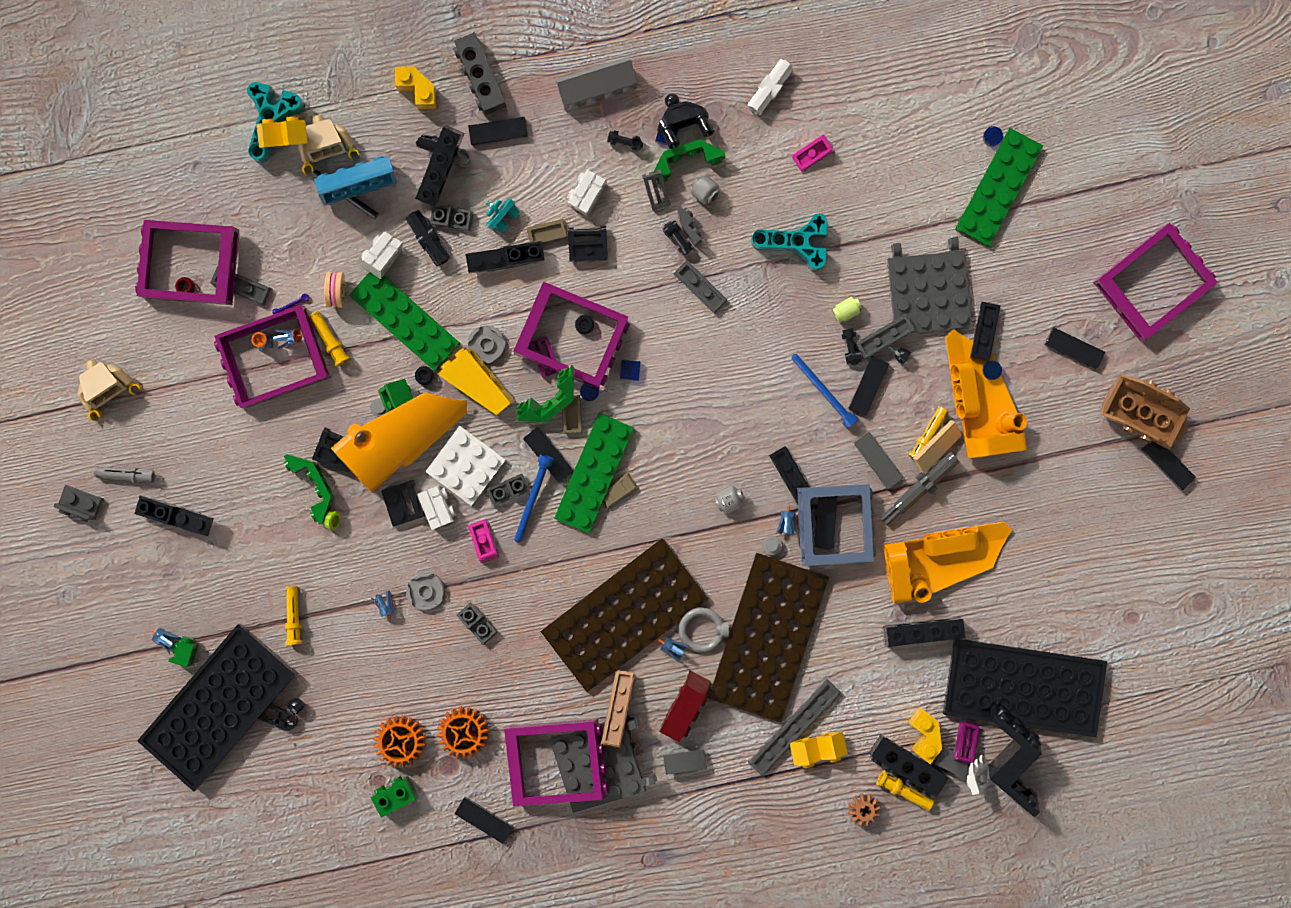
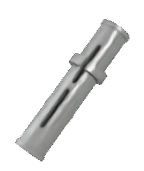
M96 466L94 477L130 480L132 483L137 481L153 483L155 472L154 470H138L136 467L124 469Z

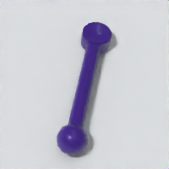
M304 293L301 298L279 309H273L272 313L276 314L301 301H308L309 295Z

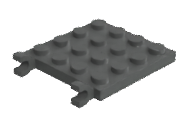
M958 237L948 239L949 252L901 257V243L891 245L893 258H888L887 264L893 321L907 314L916 330L912 333L972 327L964 251H958Z
M637 718L626 721L621 749L604 746L603 763L605 762L607 766L605 781L609 785L607 796L603 800L570 802L573 813L646 791L645 786L653 785L658 781L655 773L645 777L641 775L627 730L638 728L639 722ZM605 722L599 723V724L602 725V735H600L601 741H602V736H603V731H604ZM587 730L572 731L550 738L549 740L566 793L594 792Z

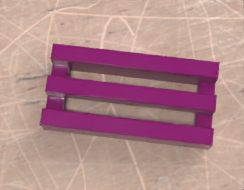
M547 336L530 342L532 351L537 353L535 345L538 344L541 354L546 356L541 343L545 341L551 358L556 360ZM538 365L542 378L557 373L550 369L545 373L543 367Z
M959 722L953 760L967 764L974 763L980 726ZM971 729H973V731H972V737H971L970 750H969V756H968V758H966V756H967V750H968V746H969V742H970V739H969V737H970V731H971Z

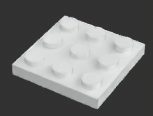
M459 426L425 472L472 506L506 459Z

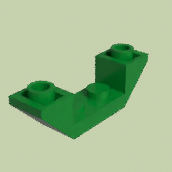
M699 139L663 151L653 173L660 169L665 182L668 180V177H671L668 161L675 163L680 161L683 156L693 157L700 154L699 151H702L706 164L714 166L722 163L726 155L723 150ZM659 177L655 178L657 183H660Z
M571 365L559 372L557 388L560 390L551 400H546L542 406L533 398H529L526 402H521L517 407L516 419L526 422H547L569 405L574 398V367Z
M291 454L284 455V464L288 471L298 473L306 468L308 469L306 473L311 481L314 480L317 486L315 488L319 498L324 499L310 507L312 510L310 514L314 522L324 524V517L331 509L334 495L317 462Z

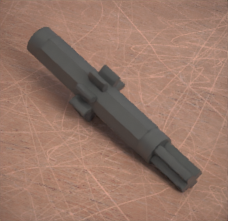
M950 452L926 474L919 473L915 477L918 481L880 517L883 522L888 526L901 513L903 514L927 492L930 494L934 493L938 489L935 485L960 461Z

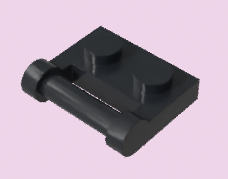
M606 226L589 229L568 228L570 262L608 260ZM601 236V240L575 242L574 237Z
M325 427L312 459L346 473L350 471L332 451L331 448L333 446L326 444L327 439L339 442L344 436L331 432V429Z
M414 480L381 490L393 527L426 516L425 512L421 509L414 488L416 485ZM404 489L408 491L415 514L410 515L402 491Z

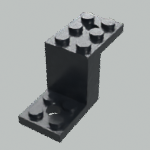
M994 703L990 708L992 722L1013 740L988 765L990 780L1033 817H1036L1040 813L1038 795L1033 789H1027L1022 785L1023 782L1019 777L1042 755L1040 737L1032 730L1029 732L1020 719H1014L1009 715L1010 712L1006 707Z

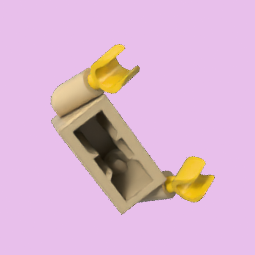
M321 115L314 116L312 118L313 124L306 126L308 144L298 145L301 160L304 162L302 171L307 175L308 166L311 167L312 173L316 170L315 166L310 164V161L313 163L345 153L346 149L349 151L348 157L350 160L353 161L350 156L352 152H356L360 158L358 150L353 148L354 143L347 130L339 124H333L331 119L324 120Z
M95 360L86 362L85 367L87 371L79 376L78 398L84 408L89 410L88 418L91 421L96 420L93 415L94 412L97 413L99 418L103 417L102 411L97 408L126 390V385L129 387V392L132 395H136L132 391L133 386H137L139 390H142L141 385L133 384L131 382L132 379L121 368L111 364L106 365L103 362L97 364Z

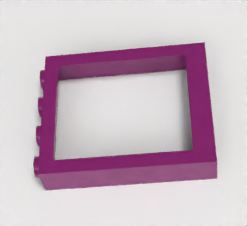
M144 220L141 226L142 242L139 246L140 263L137 265L138 282L135 285L136 296L144 299L233 305L240 230L233 226ZM154 229L221 234L215 295L149 289Z
M1171 223L1162 226L1093 281L1094 285L1140 342L1147 340L1218 283L1215 279V274L1204 266L1203 259L1192 251L1191 244L1187 240H1183L1179 235L1178 228L1175 225H1171ZM1167 235L1205 283L1149 326L1112 278Z
M543 281L514 348V355L557 373L569 367L527 349L550 295L553 294L618 321L595 377L574 368V380L599 390L600 386H604L607 381V369H612L616 359L613 357L615 350L619 351L623 341L620 338L629 329L628 316Z
M303 305L292 307L214 336L216 340L214 341V346L222 356V359H220L222 368L227 371L229 376L227 377L228 385L230 388H233L235 393L233 395L236 406L242 409L331 378L306 307ZM297 318L317 375L249 399L229 342Z
M598 719L513 725L504 729L513 806L603 800L609 793V785L605 781L607 766L605 762L603 763L605 749L601 745L600 737L602 735V725L599 724ZM587 730L594 792L525 797L519 736Z

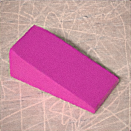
M823 134L793 154L792 158L802 172L835 150Z
M484 519L468 525L479 561L485 563L498 558L499 555L487 520Z

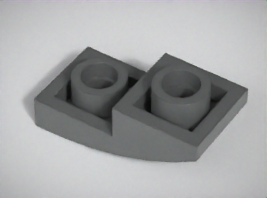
M435 205L432 206L430 224L471 231L473 211Z
M680 206L677 209L680 224L686 236L696 247L701 242L699 237L701 233L694 226L690 227L694 220L692 218L693 214L687 208L683 209Z
M519 474L486 489L493 507L530 491L523 474Z
M471 602L457 614V617L482 645L486 644L498 633Z
M942 747V750L932 764L967 782L970 764L953 760L954 752Z
M704 749L663 755L666 775L707 769Z

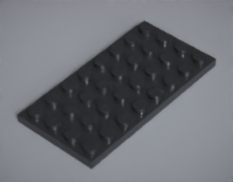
M237 624L137 742L195 792L297 674L245 627Z
M953 639L943 714L992 722L990 708L994 703H997L999 706L1003 705L1010 712L1009 715L1014 719H1020L1025 724V727L1097 738L1107 661L972 640Z

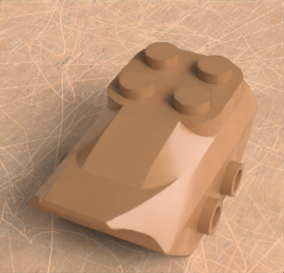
M1121 374L1111 386L1102 404L1101 415L1124 426L1123 430L1131 434L1135 432L1141 435L1140 438L1146 442L1151 443L1153 441L1169 450L1172 445L1179 444L1189 425L1187 414L1190 408L1179 398L1175 397V393L1167 389L1161 390L1157 388L1158 385L1152 381L1147 380L1145 382Z

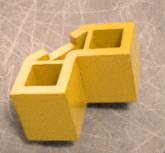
M414 66L395 67V86L399 92L415 91V105L418 110L437 109V90L434 84Z
M298 116L286 117L287 121L274 122V119L262 120L261 124H256L259 148L308 144L305 120H299Z
M919 707L908 721L922 733L911 749L931 764L942 750L939 721Z
M843 731L822 733L821 736L813 738L804 737L790 743L794 765H803V768L813 767L814 763L820 760L837 762L841 760V757L848 754Z

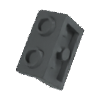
M65 485L59 503H55L53 507L59 509L58 512L70 516L71 513L77 516L76 519L88 522V520H96L103 498Z

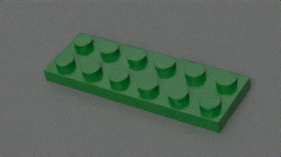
M1009 128L958 221L955 230L989 247L1043 145Z
M369 272L349 294L352 299L434 371L442 365L460 344L458 340L385 276L379 279Z
M598 413L554 519L590 533L634 427Z

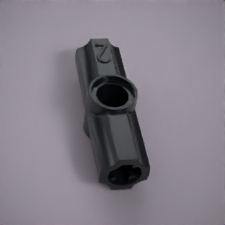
M419 210L410 213L405 220L415 233V237L424 251H427L437 267L446 263L450 256L440 243V238L434 229L428 225Z

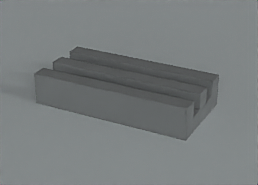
M658 169L655 173L653 171L649 172V175L643 174L642 177L652 210L671 205L661 170ZM657 177H659L665 202L661 201L655 180ZM648 180H651L653 184V188L658 204L656 205L653 200Z

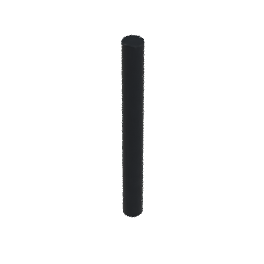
M315 170L312 176L318 178L322 173ZM351 197L346 199L374 220L378 217V212L358 198Z

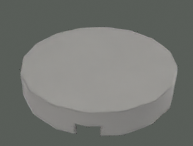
M488 325L480 326L471 332L468 338V348L471 347L484 363L490 364L502 357L506 348V341L504 335L497 328Z
M430 572L415 575L409 581L406 588V596L409 603L421 611H429L436 608L442 602L445 595V587L442 580Z

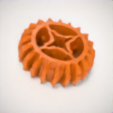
M460 706L458 709L459 713H457L455 708H452V715L446 712L445 717L447 719H440V722L444 725H438L437 729L443 732L437 733V737H443L439 741V744H446L443 751H446L448 748L451 749L448 755L451 756L456 752V758L458 759L460 754L463 753V758L467 759L468 752L471 757H474V750L480 753L481 748L479 746H486V743L482 740H488L489 736L483 733L489 732V728H483L487 724V721H480L483 718V714H480L478 717L475 716L478 710L475 709L473 713H470V707H467L464 712L463 707ZM456 718H468L463 725L451 722ZM472 722L477 726L478 737L471 731ZM466 725H468L465 732L467 736L464 735L461 737L460 740H458L461 733L459 729L462 730L466 727ZM448 727L456 736L454 743L449 738ZM464 740L475 743L469 747H459V744Z
M397 715L393 716V722L390 718H387V725L382 722L380 724L382 729L375 731L380 735L373 738V740L379 742L374 745V748H380L376 755L383 754L384 756L381 758V761L383 762L387 758L388 766L394 762V767L397 768L399 762H401V766L404 768L407 764L406 761L412 765L414 763L413 759L418 760L420 758L418 754H423L424 752L420 747H424L426 743L420 740L425 739L426 735H419L423 728L416 729L419 722L416 721L412 725V717H409L407 722L405 721V715L401 716L400 721ZM396 726L404 727L410 732L406 734L401 733L399 729H396ZM390 729L392 742L386 745L385 736ZM396 737H398L399 740L406 738L402 743L403 745H401V743L393 745L397 740ZM414 737V749L409 753L407 742ZM397 749L404 756H396L390 750Z

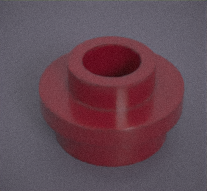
M182 277L177 280L175 289L177 292L193 293L195 284L192 279ZM184 284H188L187 290H183Z

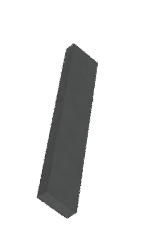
M826 679L748 763L763 776L787 751L790 743L796 741L841 692Z

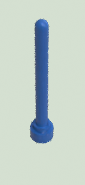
M793 354L791 358L841 415L842 424L848 429L858 420V417L854 413H848L799 355Z
M540 454L537 461L539 462V470L514 538L517 543L522 541L545 473L552 467L555 460L547 455Z

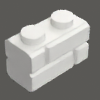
M586 170L585 173H580L576 181L578 185L575 190L571 189L567 199L569 200L568 205L589 216L606 187L607 181L595 173Z
M383 232L381 236L377 235L372 242V248L370 250L366 249L361 256L362 267L379 279L384 276L403 251V243L393 238L387 232Z
M436 486L417 494L432 530L455 521L456 513L453 506H449L446 499L449 496L445 488Z

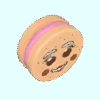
M343 272L326 273L324 296L325 304L329 308H332V306L343 308L345 305L346 279Z

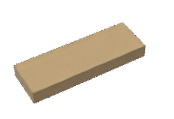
M950 420L913 457L920 472L925 474L962 436L956 422Z

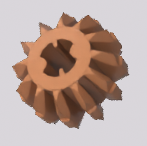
M860 793V799L853 796L852 798L855 803L849 802V807L853 809L848 810V814L853 815L851 820L853 822L857 821L858 826H861L864 821L865 826L868 827L870 820L872 823H876V820L873 818L874 816L880 817V813L877 811L881 809V806L875 805L878 800L876 798L871 799V794L868 793L864 798L863 793ZM866 806L868 811L862 813L860 809H864Z

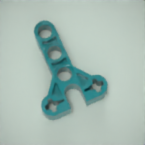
M252 82L247 87V93L254 101L259 113L256 124H261L262 120L266 119L269 113H274V122H283L286 120V117L300 114L305 108L303 100L295 93L283 90L279 102L276 105H271L274 93L271 86ZM297 101V105L294 104L293 107L290 105V103ZM256 125L248 153L256 162L265 163L270 157L272 147L259 148ZM258 149H263L262 155L256 157V151Z
M818 213L813 215L809 223L798 231L757 230L751 237V245L758 250L794 251L807 262V266L811 271H819L826 262V248L812 247L808 240L811 237L825 238L828 221L825 215ZM817 219L819 220V223H822L819 229L817 227V224H814ZM755 236H763L765 242L763 244L756 243ZM774 237H782L784 243L777 245L774 242ZM800 237L803 245L796 246L793 243V238ZM815 256L818 261H821L817 266H815V262H812Z

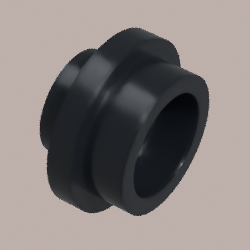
M582 315L576 319L575 328L581 334H589L594 328V321L591 317ZM584 321L587 322L588 327L582 328L581 323Z
M421 366L415 372V379L421 385H428L434 379V372L427 366ZM427 372V379H422V373Z

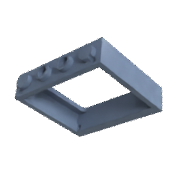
M870 484L797 488L801 565L813 566L874 561L876 548L873 545L875 529L872 526L874 510L871 507L870 499L873 498V491L870 488ZM860 495L864 551L858 553L814 555L811 498Z

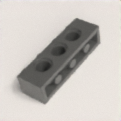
M473 32L454 40L456 47L453 50L457 59L461 58L463 61V65L460 66L464 76L469 75L471 82L468 85L472 94L476 93L478 96V100L475 101L479 111L484 110L485 115L507 107L476 33ZM471 53L476 55L472 61L466 59ZM482 71L483 76L481 78H475V72ZM485 88H489L491 90L490 94L487 96H483L481 94L482 90Z

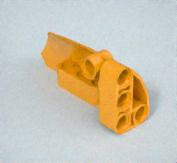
M952 329L945 337L955 409L958 418L962 420L967 458L1027 450L1025 433H1023L1027 426V418L1024 414L1017 413L992 351L989 362L970 358L973 341Z
M424 392L362 426L359 424L351 425L347 430V436L343 437L331 449L358 480L373 493L399 468L409 466L467 413V401Z
M1003 521L926 534L920 539L884 544L886 571L893 603L898 604L917 600L920 603L928 602L933 593L993 568L1012 529ZM925 589L923 592L918 593L919 590Z

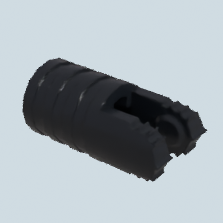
M423 134L415 143L418 148L433 153L439 137Z

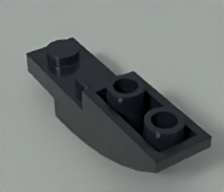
M542 241L465 254L468 274L509 269L545 260Z
M139 496L134 513L203 536H209L214 520L213 517L203 515L200 512L145 496Z

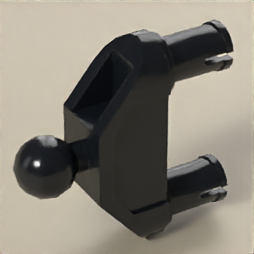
M674 93L668 94L665 97V105L668 108L658 125L657 131L664 137L669 149L680 145V141L674 133L676 130L698 124L703 137L714 134L715 131L708 120L709 114L704 107L688 101L679 103V97Z

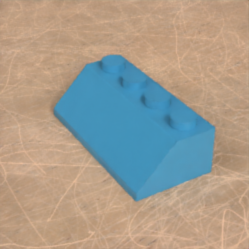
M388 156L376 157L368 163L360 162L352 168H340L336 173H324L314 179L323 206L397 183Z

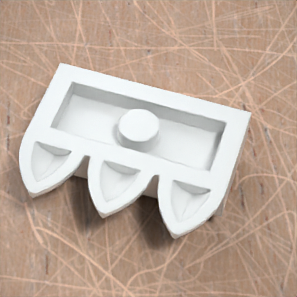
M980 755L979 759H976L969 766L967 785L971 789L972 795L980 794L992 783L989 777L988 763L983 755Z

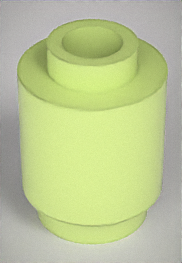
M850 297L835 305L836 308L832 309L840 323L842 321L846 322L860 314L859 309L862 306L857 298L853 299Z

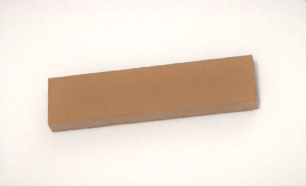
M616 670L601 741L602 746L621 749L636 677L634 672Z

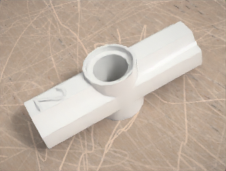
M780 59L771 73L763 79L758 87V91L747 105L753 113L761 115L770 101L774 100L781 91L783 83L794 69L789 62Z

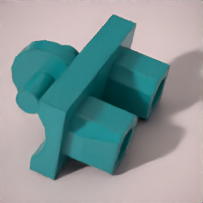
M509 198L501 206L502 202L499 199L494 204L490 201L487 202V206L490 209L486 214L490 217L494 213L486 223L489 228L503 233L509 226L502 220L505 214L514 219L520 213L514 205L515 202Z

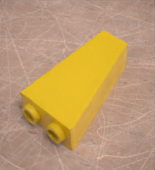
M471 347L466 350L464 348L459 350L455 354L456 358L452 362L450 360L445 362L441 366L442 370L438 373L444 380L496 415L515 401Z

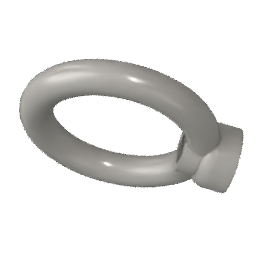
M695 608L687 612L681 619L679 636L683 644H687L688 646L686 647L690 650L701 653L709 652L722 642L723 637H729V623L723 622L721 617L711 609ZM698 615L710 617L717 627L716 637L712 642L705 645L693 643L688 638L686 632L688 622Z

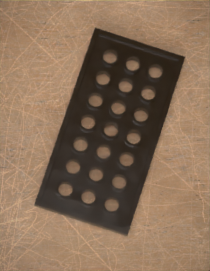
M661 538L540 632L584 690L588 692L681 621L687 612L698 608L706 602L708 597ZM657 559L664 562V567L661 570L653 568V562ZM646 571L649 574V579L646 582L639 581V572ZM670 574L676 578L675 583L671 586L667 585L664 581L665 577ZM625 583L633 585L634 590L632 593L627 594L623 591L622 587ZM657 586L660 588L661 592L658 597L650 595L649 590L651 587ZM679 590L687 592V598L683 601L678 600L676 597V593ZM614 594L618 597L619 601L616 605L608 603L607 598L609 595ZM637 598L645 600V606L642 609H638L634 605V601ZM668 601L672 604L671 611H662L661 605L663 602ZM595 606H600L603 609L602 616H594L592 609ZM621 610L629 611L630 618L628 620L620 619L619 612ZM649 613L657 616V621L654 624H649L646 621V616ZM579 618L587 619L588 626L586 628L578 627L577 620ZM608 621L613 622L615 625V629L612 632H607L604 629V624ZM633 625H639L642 628L640 635L635 636L631 633L630 629ZM566 629L573 633V637L570 640H565L562 637V632ZM592 633H596L600 637L599 642L596 644L589 641V635ZM618 637L626 639L627 643L624 647L616 645L615 640ZM576 645L584 647L582 655L574 653L573 648ZM604 648L611 651V657L608 659H604L600 655V651ZM588 660H593L596 663V668L592 671L587 670L585 667V663Z
M759 553L755 554L708 699L780 723L782 722L829 576ZM767 571H771L774 575L771 582H765L763 579V574ZM785 577H789L792 580V585L789 588H783L781 585V581ZM804 583L810 586V591L807 594H801L799 590L800 586ZM764 589L767 591L768 597L765 600L757 598L759 590ZM780 595L786 598V603L783 606H777L775 603V599ZM796 602L804 604L802 612L794 611L793 606ZM760 608L762 611L761 617L753 618L751 616L752 609ZM772 614L779 615L780 621L778 624L773 625L769 622V617ZM790 620L798 622V627L794 631L789 630L787 627ZM748 626H753L756 629V633L752 637L745 634V629ZM766 632H771L774 635V639L770 643L763 640ZM785 638L792 640V646L788 649L783 648L781 645L782 640ZM743 644H747L750 647V651L746 655L739 653V647ZM761 650H765L768 653V657L764 661H760L757 658V654ZM780 656L786 659V664L783 667H778L775 664L776 659ZM740 662L744 665L741 673L733 671L735 663ZM760 669L762 676L759 679L752 678V670ZM772 675L780 677V682L777 685L770 684L769 679ZM728 682H737V689L729 691L727 689ZM748 687L756 689V694L753 697L745 695V690ZM772 693L774 695L773 702L765 703L763 700L764 695Z

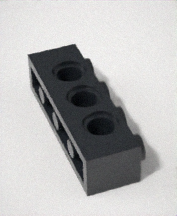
M448 125L442 128L415 199L430 206H435L438 203L464 137V132Z
M960 617L883 626L885 645L888 647L965 638L964 621Z
M882 734L879 735L869 751L873 762L879 766L882 764L888 766L890 773L898 776V774L905 777L904 781L913 787L915 784L921 787L920 791L928 797L931 795L938 797L949 779L946 774ZM890 752L896 754L893 761H887V755ZM912 763L911 770L903 771L904 764ZM928 773V779L921 782L919 779L920 775Z

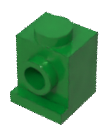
M182 636V639L173 648L174 657L169 658L168 662L183 667L192 666L199 643L193 642L194 639L191 637Z

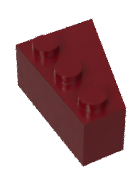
M689 670L684 685L678 691L679 694L662 722L660 733L679 743L683 737L686 738L691 730L690 723L697 720L700 714L698 711L700 705L704 707L709 696L706 693L710 680Z

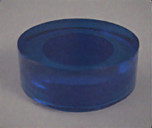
M996 126L987 128L983 133L984 143L991 147L997 146L1003 139V132Z
M988 361L983 366V375L989 380H996L1002 374V367L997 361Z
M583 384L580 388V395L585 401H594L599 396V390Z

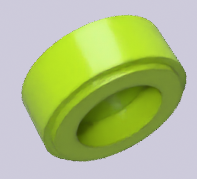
M333 510L328 511L324 517V527L330 530H336L341 523L340 513Z

